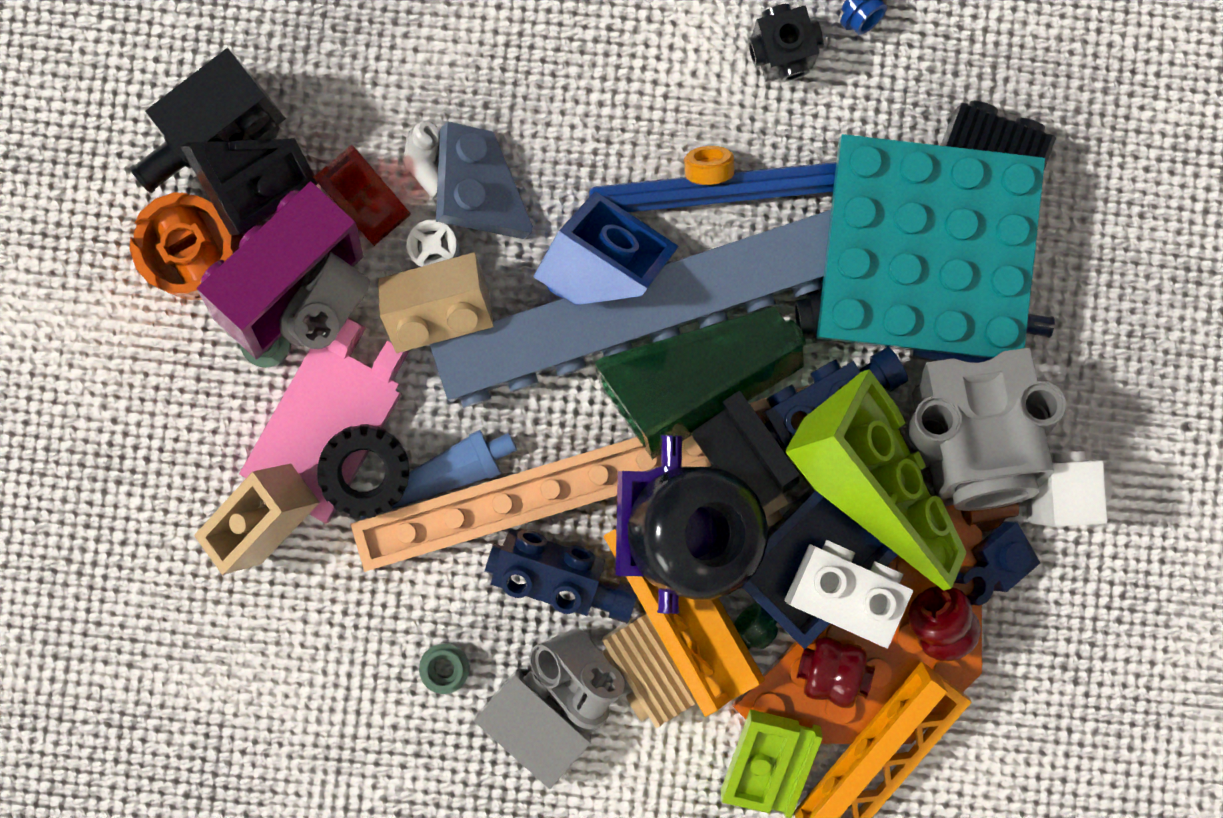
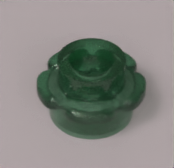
M758 603L747 607L734 622V626L748 650L752 647L758 650L766 648L778 634L777 622Z

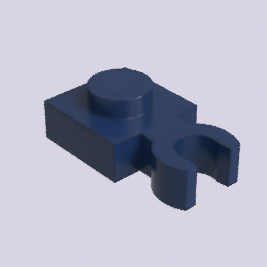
M1005 521L971 549L978 562L974 566H961L954 583L967 584L973 579L974 588L967 597L971 605L980 606L989 601L993 591L1008 592L1041 562L1018 522Z

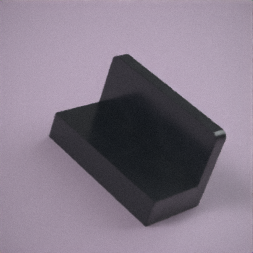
M739 390L723 401V411L692 432V436L711 465H717L722 470L729 471L745 481L758 496L762 507H765L797 485L800 480V474Z

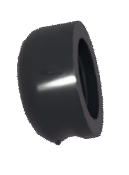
M717 465L710 467H680L668 470L655 477L639 494L633 504L627 523L631 555L644 577L651 584L666 593L693 600L720 598L744 586L759 568L768 544V524L765 511L758 496L745 481L729 471L722 470ZM701 507L713 516L717 525V538L714 546L707 554L695 558L690 554L687 547L685 529L691 515Z

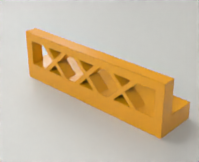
M617 528L603 536L615 558ZM626 576L705 717L718 711L729 701L765 681L764 676L719 598L693 600L679 596L680 613H657L659 588L651 584L644 576Z
M921 662L795 809V818H840L850 805L852 818H872L972 703L970 698L925 663ZM945 695L952 700L941 714L927 716ZM929 727L923 734L922 728ZM915 731L916 743L908 752L896 753ZM896 765L895 768L890 772V766ZM883 768L884 780L877 789L863 791ZM858 803H864V804L858 809Z

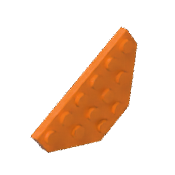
M954 505L945 506L967 552L961 566H974L978 561L971 549L982 541V531L975 524L969 526L964 521L961 510H957ZM897 555L887 567L902 573L903 577L899 584L912 589L913 593L888 649L831 623L807 647L814 650L818 638L827 636L837 640L842 645L852 644L865 648L867 651L866 665L875 666L873 681L867 699L858 695L853 707L841 708L829 700L808 698L804 694L805 679L796 678L804 648L795 641L762 674L765 681L742 694L732 705L745 719H747L751 709L798 720L799 725L812 728L813 724L821 726L823 736L821 744H852L921 662L925 663L962 692L982 674V605H971L973 613L979 620L981 633L978 644L969 654L953 661H938L926 655L919 646L917 635L910 628L908 613L911 603L918 594L937 585ZM972 579L967 584L954 583L953 587L963 591L967 596L973 591L974 582ZM945 695L927 716L941 714L952 700ZM915 731L903 744H912L916 740Z

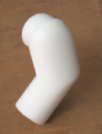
M422 121L408 133L404 166L428 194L435 199L437 198L438 167L435 165L440 132L433 123Z

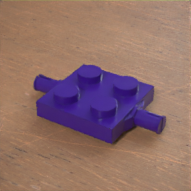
M661 435V467H655L647 471H618L615 575L644 576L639 571L631 555L627 523L633 504L641 491L655 477L668 470L682 467L683 436ZM701 507L691 515L685 529L687 547L690 554L695 558L707 554L714 546L717 538V525L713 516ZM658 589L657 613H680L679 596Z

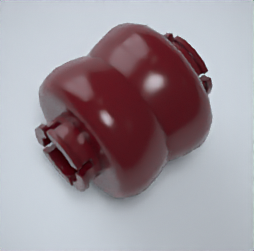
M935 586L918 594L911 603L908 613L910 628L917 635L919 646L926 655L938 661H953L969 654L978 644L981 633L979 620L973 613L971 602L963 591L954 587L942 590Z
M823 636L816 641L814 650L809 648L803 650L796 678L805 679L804 694L808 698L829 700L841 708H851L854 706L858 695L867 699L873 681L875 666L866 665L867 651L865 648L852 644L842 645L833 638Z

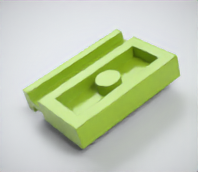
M750 709L721 787V802L769 814L772 809L784 812V817L792 818L823 739L821 726L813 724V727L809 728L799 725L798 720Z

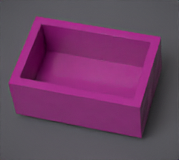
M311 181L302 190L296 189L288 193L279 203L276 210L277 213L263 226L258 224L248 230L240 240V248L226 261L219 260L212 264L205 271L201 278V284L196 288L214 321L256 360L282 336L279 328L281 314L301 285L304 275L329 251L352 267L364 257L356 222Z

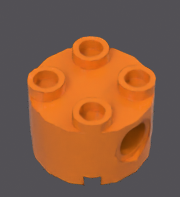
M173 192L154 199L140 211L134 223L137 225L134 230V237L130 236L129 250L135 268L149 284L185 300H202L196 288L201 284L203 274L212 264L219 260L226 261L240 248L239 243L242 239V234H229L212 202L197 195Z

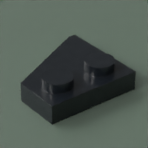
M295 138L192 142L180 147L230 235H240L274 213L281 200L291 191L296 189L302 190L310 181L315 185L319 184Z

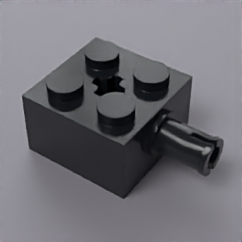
M227 47L145 110L164 135L163 137L166 142L136 165H132L130 170L140 184L152 194L157 187L183 167L192 168L180 148L182 145L192 142L269 140L279 132L280 127L278 125L286 118L253 75Z

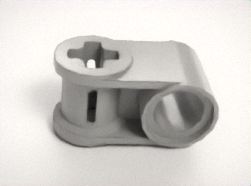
M329 251L304 275L301 285L283 310L279 319V328L282 336L289 343L296 346H306L311 349H322L329 346L336 339L337 334L351 312L364 298L370 285V279ZM306 316H311L310 323L315 327L312 334L307 333L308 327L303 323Z
M575 628L535 645L531 649L529 656L532 672L565 710L568 718L574 724L584 729L593 730L604 725L610 713L609 705L621 697L625 688V682L621 673L604 657L594 645L590 636L585 631ZM610 682V686L608 690H606L605 687L607 683ZM583 701L584 703L581 709H579V704Z

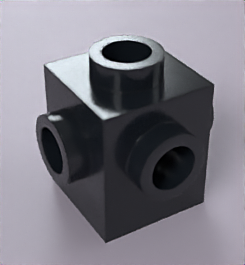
M781 4L763 11L761 14L762 18L756 20L752 37L748 38V47L754 66H761L765 82L780 78L782 82L791 81L810 73L809 69L813 68L820 54L819 49L824 47L823 35L818 20L816 18L810 20L806 5L791 9L790 4ZM792 34L794 43H785L780 37Z

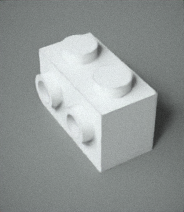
M1085 451L1050 453L1054 472L1039 487V493L1026 500L1028 523L1053 527L1107 524L1106 502L1110 501L1112 497V481L1109 472L1104 471L1103 461H1086Z
M828 540L825 541L822 549L809 544L784 601L797 609L888 649L913 593L912 589L899 584L903 574L875 561L871 570L852 563L855 552Z

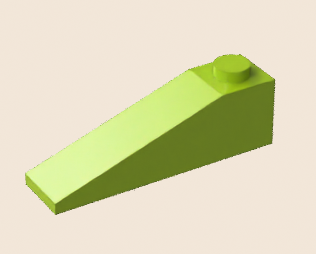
M870 369L862 371L803 418L785 452L818 493L942 590L952 589L967 552L942 499L937 496L931 497L921 474V470L926 465L920 452L910 453L899 427L906 423L898 406Z

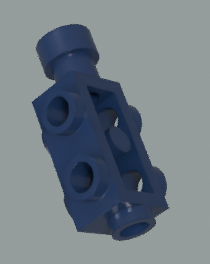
M890 347L884 348L872 355L870 363L858 369L854 361L841 367L837 359L810 373L814 383L797 392L793 384L768 397L766 400L771 408L761 414L766 421L764 425L783 452L786 454L785 451L797 431L791 425L793 414L803 412L808 415L836 393L839 387L847 384L860 372L870 369L883 388L889 392L909 381L907 373L894 351Z
M510 528L503 546L496 543L493 544L484 571L493 574L490 585L502 588L509 596L514 598L527 596L551 604L555 610L563 614L576 612L588 616L590 608L594 607L609 612L608 618L628 624L637 599V595L629 581L620 579V582L616 583L600 578L605 559L595 556L593 552L584 547H566L548 541L540 533L531 530L517 531ZM520 575L527 583L517 584L511 579V576ZM569 591L574 594L575 599L566 600L559 593Z

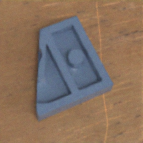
M447 121L440 128L436 222L525 239L532 234L533 226L494 132Z

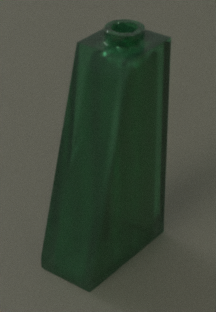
M772 307L605 356L595 361L594 365L601 388L649 456L654 459L661 455V435L683 436L682 441L692 436V432L723 411V401L739 390L746 400L749 401L804 367L803 346L806 345V340L801 329L792 319L785 321L777 309Z

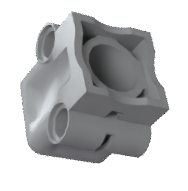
M1030 348L1003 351L994 358L980 363L964 362L954 358L926 363L922 372L921 384L915 386L912 392L915 412L903 434V439L910 453L919 451L926 465L925 468L930 467L935 496L940 497L945 506L954 505L957 510L962 511L999 508L1036 496L1039 493V487L1054 472L1046 437L1063 417L1066 411V398L1055 384L1048 381H1037Z

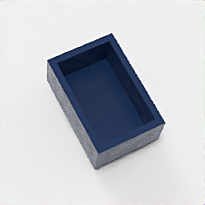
M812 486L782 516L783 518L768 530V544L763 561L753 577L742 586L804 649L830 624L784 601L809 544L820 549L823 548L826 540L855 552L852 563L867 570H871L874 561L888 566L897 556L894 551L818 493Z

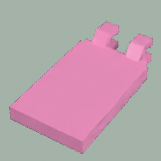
M349 317L337 334L336 339L329 346L322 349H309L239 475L247 478L252 471L291 463L320 502L309 515L325 524L330 522L336 509H334V506L329 501H326L322 495L321 487L318 485L317 467L323 448L335 434H338L347 427L359 426L360 424L384 427L402 395L401 392L397 391L399 384L393 380L409 351L396 353L392 343L387 340L374 361L372 368L354 359L351 355L367 327ZM358 450L351 453L344 460L342 475L349 486L367 457L369 450Z

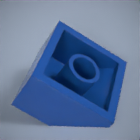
M595 191L558 231L533 277L545 284L553 294L566 298L575 305L640 297L644 295L679 246Z

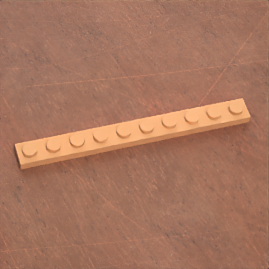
M809 385L797 388L796 391L799 392L802 389L808 387ZM767 398L749 403L763 424L766 421L761 413L771 408L766 400ZM803 412L794 413L791 418L792 427L797 430L803 418L807 415ZM718 413L351 523L364 572L617 496L618 471H647L655 467H661V435L683 436L682 467L712 466L693 439L692 432Z

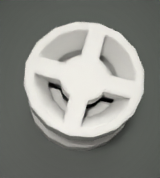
M425 220L418 223L410 231L407 238V251L418 267L460 256V244L457 236L447 224L436 222V220Z

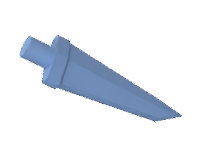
M481 430L469 434V437L409 472L408 485L404 495L399 502L392 506V509L501 475L496 460L517 451L511 434L507 433L487 442Z

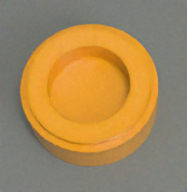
M698 147L691 150L684 157L685 177L690 182L702 185L719 184L731 179L735 174L734 155L724 147Z

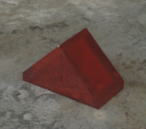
M352 144L313 177L332 200L356 222L357 228L373 246L411 215L408 209Z

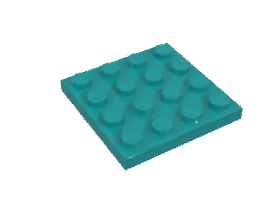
M842 134L838 143L817 339L988 359L994 358L1003 351L1025 348L1045 158Z

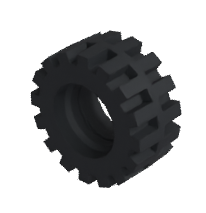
M360 424L359 426H350L343 429L328 441L319 457L317 479L318 485L323 492L322 495L327 502L329 501L334 506V509L340 513L343 511L350 514L349 517L367 516V518L376 517L379 513H386L392 509L396 502L400 501L408 485L410 467L405 449L394 435H391L386 429ZM358 450H369L376 453L383 460L386 467V475L383 482L377 488L370 491H357L345 482L342 475V465L351 453Z

